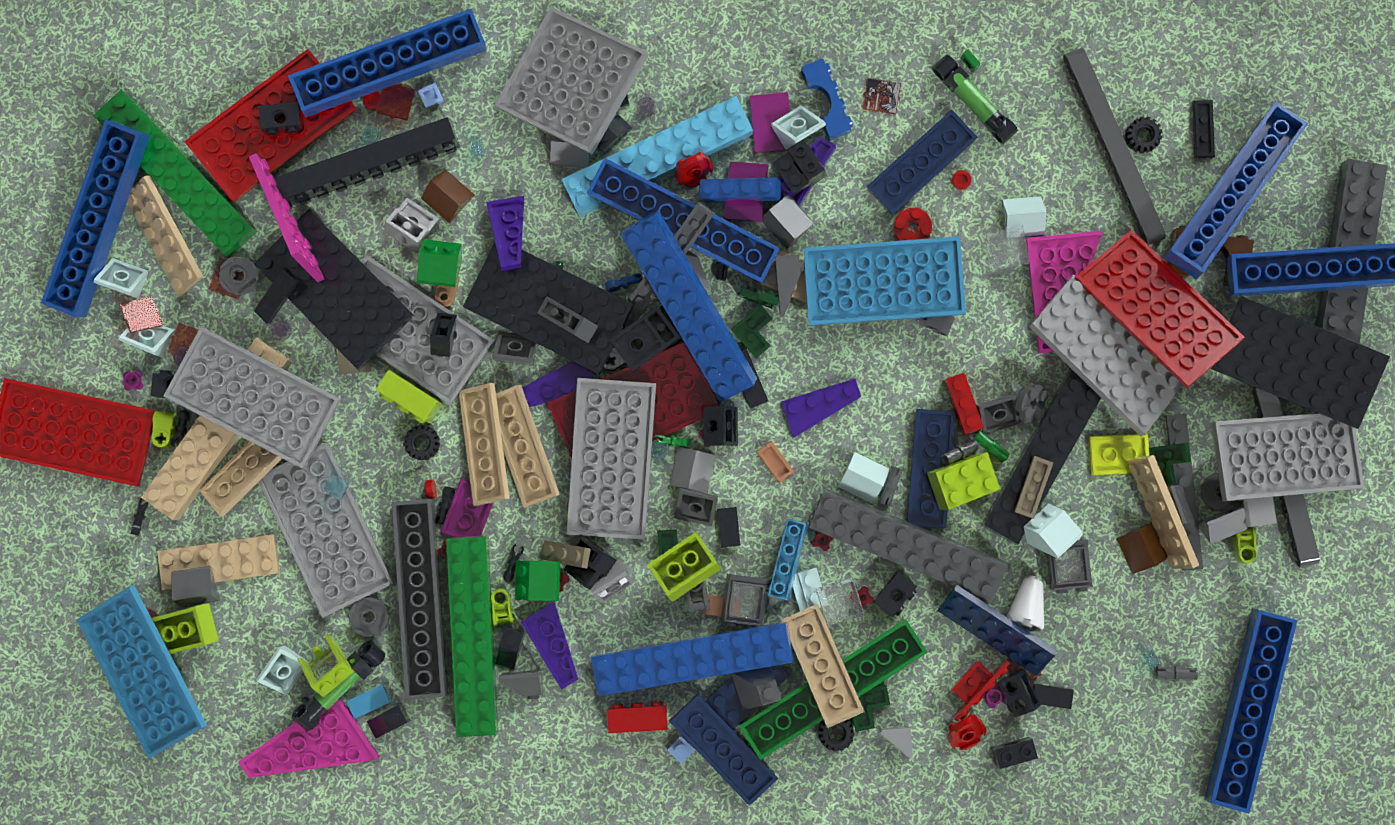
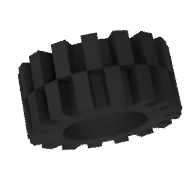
M1143 116L1135 119L1126 129L1125 138H1127L1126 144L1129 143L1130 149L1133 148L1134 152L1137 153L1139 151L1140 154H1144L1145 152L1152 151L1160 144L1163 131L1159 129L1161 125L1155 123L1157 120H1150L1151 117L1144 118ZM1141 128L1147 129L1151 135L1150 140L1147 142L1138 140L1137 131Z
M417 425L412 427L410 431L408 430L407 435L404 436L405 443H403L406 448L405 451L409 456L421 461L434 457L438 453L441 444L437 432L425 425ZM424 435L428 437L429 446L427 449L418 450L416 448L415 440L418 436Z
M848 719L836 724L842 727L844 731L843 737L837 741L829 737L828 732L831 727L827 728L825 721L822 720L818 728V736L822 745L828 750H833L834 752L843 751L853 742L854 728Z

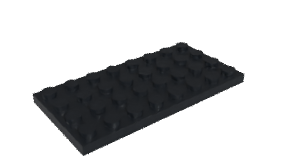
M308 209L296 221L297 227L303 238H306L310 243L311 249L309 250L315 256L324 280L317 282L292 257L283 235L254 264L272 283L283 268H288L296 276L299 283L288 299L360 371L415 315Z
M494 242L463 307L600 375L614 347L610 339L622 331L634 304L523 250L521 254V268L501 271ZM546 296L598 326L589 343L537 313Z
M1240 296L1229 323L1245 338L1210 369L1350 427L1359 429L1390 356Z

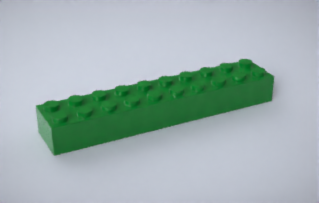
M122 89L93 115L102 126L105 119L150 135L140 166L225 256L230 258L258 232Z
M489 536L447 538L456 737L497 735L498 710Z
M905 619L842 661L857 696L860 697L928 652ZM807 682L739 727L759 759L762 760L824 719Z

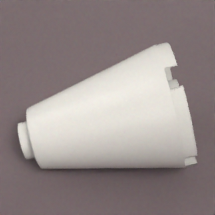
M1028 576V578L1023 579L1006 615L1007 618L1029 632H1042L1044 629L1043 582L1036 576Z

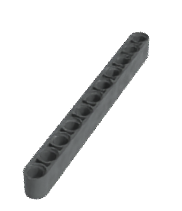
M1081 47L1064 54V63H1067V70L1072 81H1075L1074 85L1080 98L1082 97V104L1086 113L1091 117L1089 120L1095 133H1098L1097 138L1102 149L1106 151L1104 154L1110 167L1114 169L1112 172L1118 185H1121L1120 190L1126 203H1129L1128 208L1133 219L1137 221L1135 224L1141 237H1144V242L1148 246L1165 239L1164 228L1085 50Z
M1253 387L1251 391L1255 406L1258 407L1256 409L1258 418L1283 416L1277 396ZM1304 494L1279 496V500H1282L1281 508L1284 519H1287L1286 527L1289 539H1292L1290 543L1294 558H1297L1295 561L1296 565L1301 568L1319 563V552Z

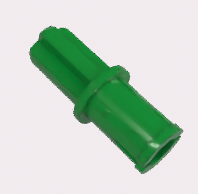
M982 430L973 438L986 449V452L989 451L1001 462L1006 461L1010 455L1009 452L996 443V439L993 440Z

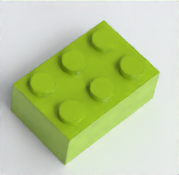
M390 370L387 371L376 388L380 392L379 397L390 403L396 402V408L407 414L409 412L413 413L411 417L422 424L426 422L431 424L443 406L441 402Z
M988 452L976 453L963 460H958L948 466H943L927 473L940 510H949L1000 490Z
M697 532L647 564L672 602L721 570V567Z
M209 603L152 618L170 654L219 641Z

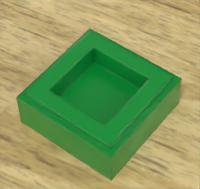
M969 49L961 56V60L971 72L978 69L981 64Z

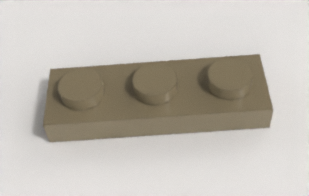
M1033 456L1014 510L1015 513L1034 519L1053 462Z
M544 540L541 560L558 561L561 564L587 568L590 548Z

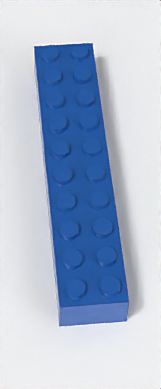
M468 9L288 75L301 110L304 116L308 117L486 51V44L472 9Z
M1275 102L1258 123L1164 258L1197 280L1204 273L1308 123L1278 102Z
M105 119L41 304L73 317L87 316L98 285L94 283V279L105 266L150 135L118 122Z
M605 157L587 191V195L637 221L659 210L673 235L676 234L696 206V204ZM715 214L690 247L758 283L763 282L780 249Z
M658 210L625 228L621 233L622 238L719 401L722 402L754 386L757 380L755 373L660 211Z
M1395 243L1231 254L1226 258L1230 297L1395 286Z
M1252 609L1204 798L1209 803L1250 813L1298 620L1258 609Z
M786 621L592 656L591 660L597 695L603 696L793 663L794 657Z

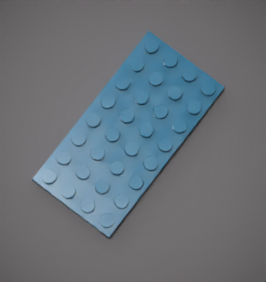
M960 236L804 248L809 326L966 315Z
M135 585L127 587L77 619L148 759L207 726Z

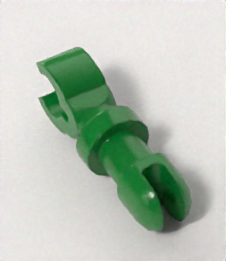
M655 435L654 437L659 438V441H653L655 444H668L669 447H674L675 445L690 447L691 439L676 438L674 435L669 437Z

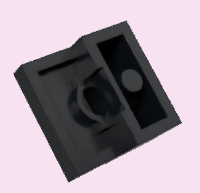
M804 139L790 147L786 154L772 162L793 195H796L809 185L813 186L827 176L824 167ZM795 164L799 166V168L803 172L802 174L799 172Z
M703 406L704 446H738V407Z
M580 534L573 545L590 548L587 568L566 565L563 570L585 588L591 590L601 574L606 576L617 559L595 542Z

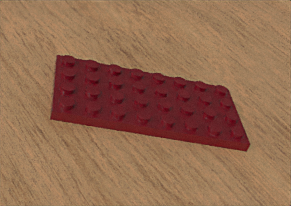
M685 342L660 352L634 372L629 367H626L601 378L603 380L656 383L652 441L659 439L654 437L655 435L666 436L702 420L703 406H719L710 384ZM577 390L547 402L571 458Z

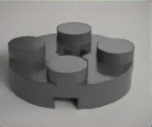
M231 257L220 267V284L231 294L237 296L246 295L253 291L259 282L258 269L248 258ZM236 271H238L239 273H244V275L242 276L243 279L241 281L239 279H234L236 277Z
M1028 383L1026 384L1028 387L1025 390L1021 389L1015 408L1016 411H1019L1020 416L1018 418L1020 420L1031 423L1035 420L1040 421L1043 418V410L1049 394L1041 385Z
M1219 473L1209 475L1201 485V496L1204 503L1215 511H1228L1236 507L1239 500L1223 502L1222 496L1217 494L1218 487H1220Z
M367 597L357 601L349 612V621L354 631L365 637L380 634L385 630L389 622L388 607L381 600L374 597ZM372 612L374 620L366 622L367 618L364 615Z

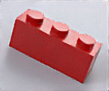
M965 372L943 380L962 436L983 429L984 426Z
M662 701L651 702V705L643 706V702L631 703V707H623V704H611V708L607 709L608 734L668 730L667 704L663 705Z

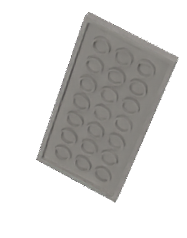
M366 255L362 263L415 315L376 355L452 405L495 341L457 316L454 345L450 357L430 355V335L437 313H454Z
M1074 275L1066 281L1029 325L1140 436L1147 433L1182 387V384L1121 326L1091 294L1086 292L1081 282L1077 281Z
M200 327L164 394V397L302 469L306 467L341 401L340 398L204 327Z
M589 378L577 379L567 535L581 534L583 536L645 540L656 383Z
M1321 414L1216 421L1211 423L1223 502L1365 488L1356 429Z
M329 443L315 448L304 469L288 461L271 469L259 481L322 618L394 584L392 576Z

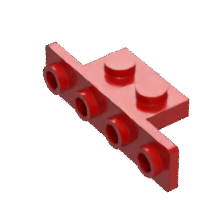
M1004 659L990 673L979 661H975L951 688L965 702L952 716L955 721L966 718L969 714L968 709L972 705L976 706L983 698L981 695L986 690L990 691L995 686L997 677L999 675L1002 677L1009 670L1007 666L1010 662Z

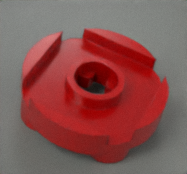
M698 152L676 163L675 177L681 186L700 185V179H707L706 176L709 172L712 174L713 164L703 152Z
M907 208L901 211L895 219L894 235L898 241L928 239L932 233V221L929 215L920 208ZM910 222L918 225L916 232L908 230Z
M972 714L958 723L949 725L947 740L953 749L959 747L960 750H967L981 741L980 737L982 734L985 736L987 729L983 721Z

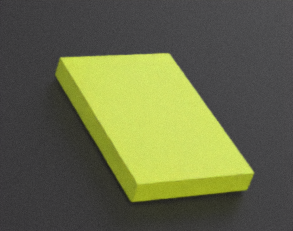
M1139 434L1089 436L1091 475L1132 474L1128 461L1133 458L1149 456L1148 434L1143 436Z

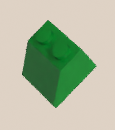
M423 239L419 252L417 283L456 287L462 264V244Z
M516 560L515 600L559 601L560 562Z

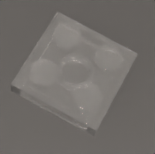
M1023 225L984 233L991 271L1031 263Z

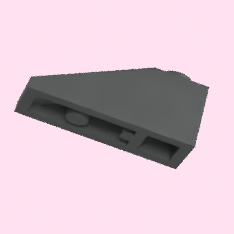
M799 255L775 257L780 317H784L800 277V271H804L803 260H799Z
M547 296L537 312L589 343L598 327L596 324Z

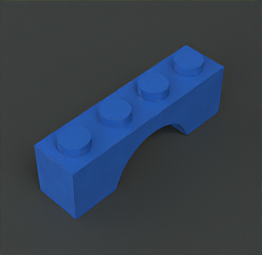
M822 58L802 66L801 73L807 88L823 92L830 102V112L823 119L826 123L823 128L828 141L849 134L853 123L850 116L845 114L844 109H846L844 100L842 98L839 99L837 94L839 91L838 85L830 77L832 71L829 63L825 64Z
M776 177L700 179L699 199L704 203H724L734 199L779 202L781 200V182Z

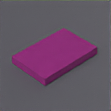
M788 92L750 96L755 154L788 151V149L784 148L771 126V123L790 112Z
M730 162L728 179L767 178L769 165ZM749 199L728 200L725 202L724 219L763 222L765 202Z
M461 478L440 533L450 537L481 536L494 502L473 506L471 483Z

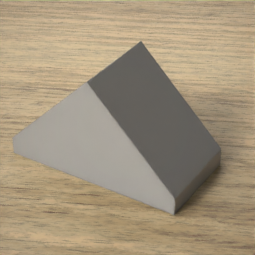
M909 726L880 728L879 733L908 758L911 759L913 757L911 728Z

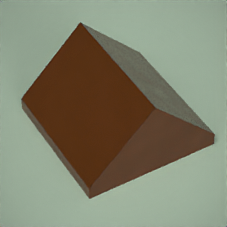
M445 170L430 180L421 199L450 224L475 194Z
M1152 522L1116 538L1132 574L1155 567L1167 559V553L1160 544V538Z

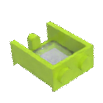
M329 634L325 635L330 646L326 651H323L319 646L312 648L313 654L317 657L312 663H307L301 657L297 659L311 688L322 697H325L354 672L341 650L340 644Z

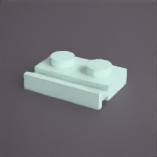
M817 568L797 573L793 582V590L799 610L802 611L818 604L819 608L827 606V600Z

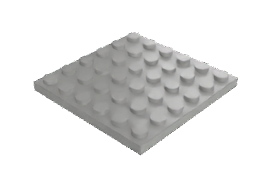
M550 7L494 106L593 155L649 54L647 51Z

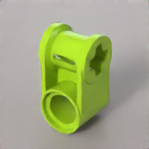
M154 412L152 442L155 446L162 449L172 447L171 440L175 435V426H177V423H175V420H177L176 412ZM166 437V441L160 442V438Z
M1253 526L1232 535L1234 557L1241 564L1251 563L1257 557L1256 529ZM1244 549H1245V550L1248 552V554H1249V557H1248L1247 560H1245V559L1242 557V551H1243Z
M499 588L491 595L494 627H497L498 624H514L510 593L505 588ZM498 592L505 594V602H498L496 600Z

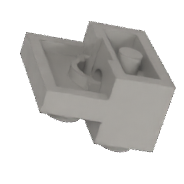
M406 198L401 206L396 208L385 221L384 232L417 253L421 248L423 239L427 240L429 233L439 222V218L409 198Z

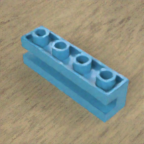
M787 519L768 592L769 596L790 600L808 524Z

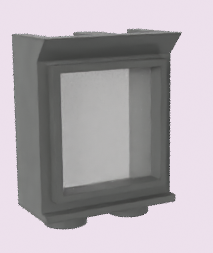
M1088 539L1077 540L1059 558L1047 554L1050 590H1056V594L1068 593V589L1075 588L1076 592L1088 591L1087 587H1093Z
M727 573L721 621L726 622L727 626L737 627L738 623L745 624V628L763 626L769 579Z

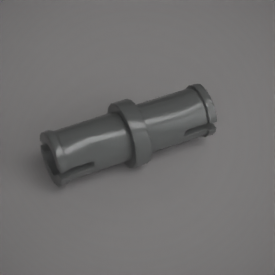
M974 439L962 445L958 444L954 446L953 450L942 454L941 460L948 466L957 460L965 459L968 454L977 451L979 445Z
M891 466L887 481L883 485L884 489L878 501L879 503L890 506L895 490L899 488L897 485L903 472L902 469Z
M1174 665V667L1156 666V679H1174V681H1179L1180 679L1197 680L1198 672L1196 671L1198 669L1196 667H1179V665Z

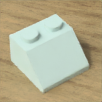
M1051 504L1045 506L1034 519H1031L1024 526L1027 544L1056 558H1059L1083 535L1079 527L1064 510Z

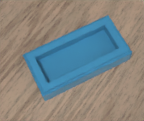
M382 684L346 702L355 719L390 703L391 700Z

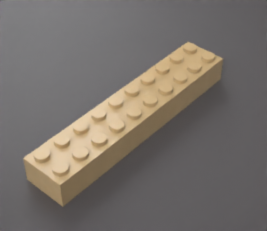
M257 337L247 349L284 370H287L292 364L290 359ZM200 415L141 498L170 519L179 520L239 435Z

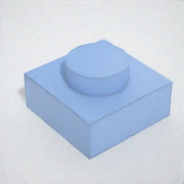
M436 83L418 90L426 109L444 102Z
M681 735L667 749L681 764L695 750Z

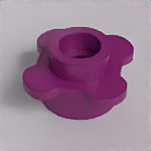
M125 372L123 374L124 389L127 391L135 388L138 390L142 389V372Z
M997 685L981 695L988 702V707L995 708L997 704L1005 700V696L998 690Z

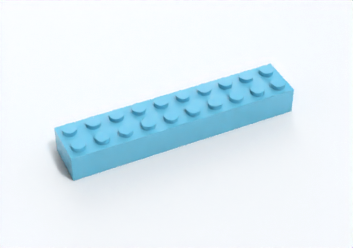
M737 96L621 150L606 159L651 182H655L674 173L677 169L676 163L679 160L686 159L698 152H703L708 157L752 136L753 129ZM603 160L562 179L579 217L606 205L587 195V191Z

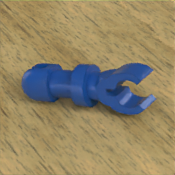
M635 273L627 278L623 276L620 277V280L605 282L606 290L612 293L621 287L627 288V285L640 283L643 280L642 275Z

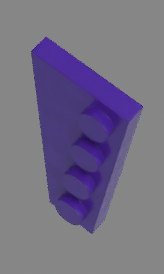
M820 136L809 146L823 167L826 166L837 148L836 145ZM795 164L799 172L802 174L803 172L801 171L799 166ZM779 176L777 178L781 182V200L790 195L799 206H801L813 187L809 185L796 195H793L782 177Z
M524 196L486 202L501 271L521 268Z
M572 361L522 387L529 408L546 404L577 390V379H595L593 371Z
M856 378L781 401L792 438H795L859 399L861 394Z
M555 602L522 621L521 624L561 690L578 680L579 678Z

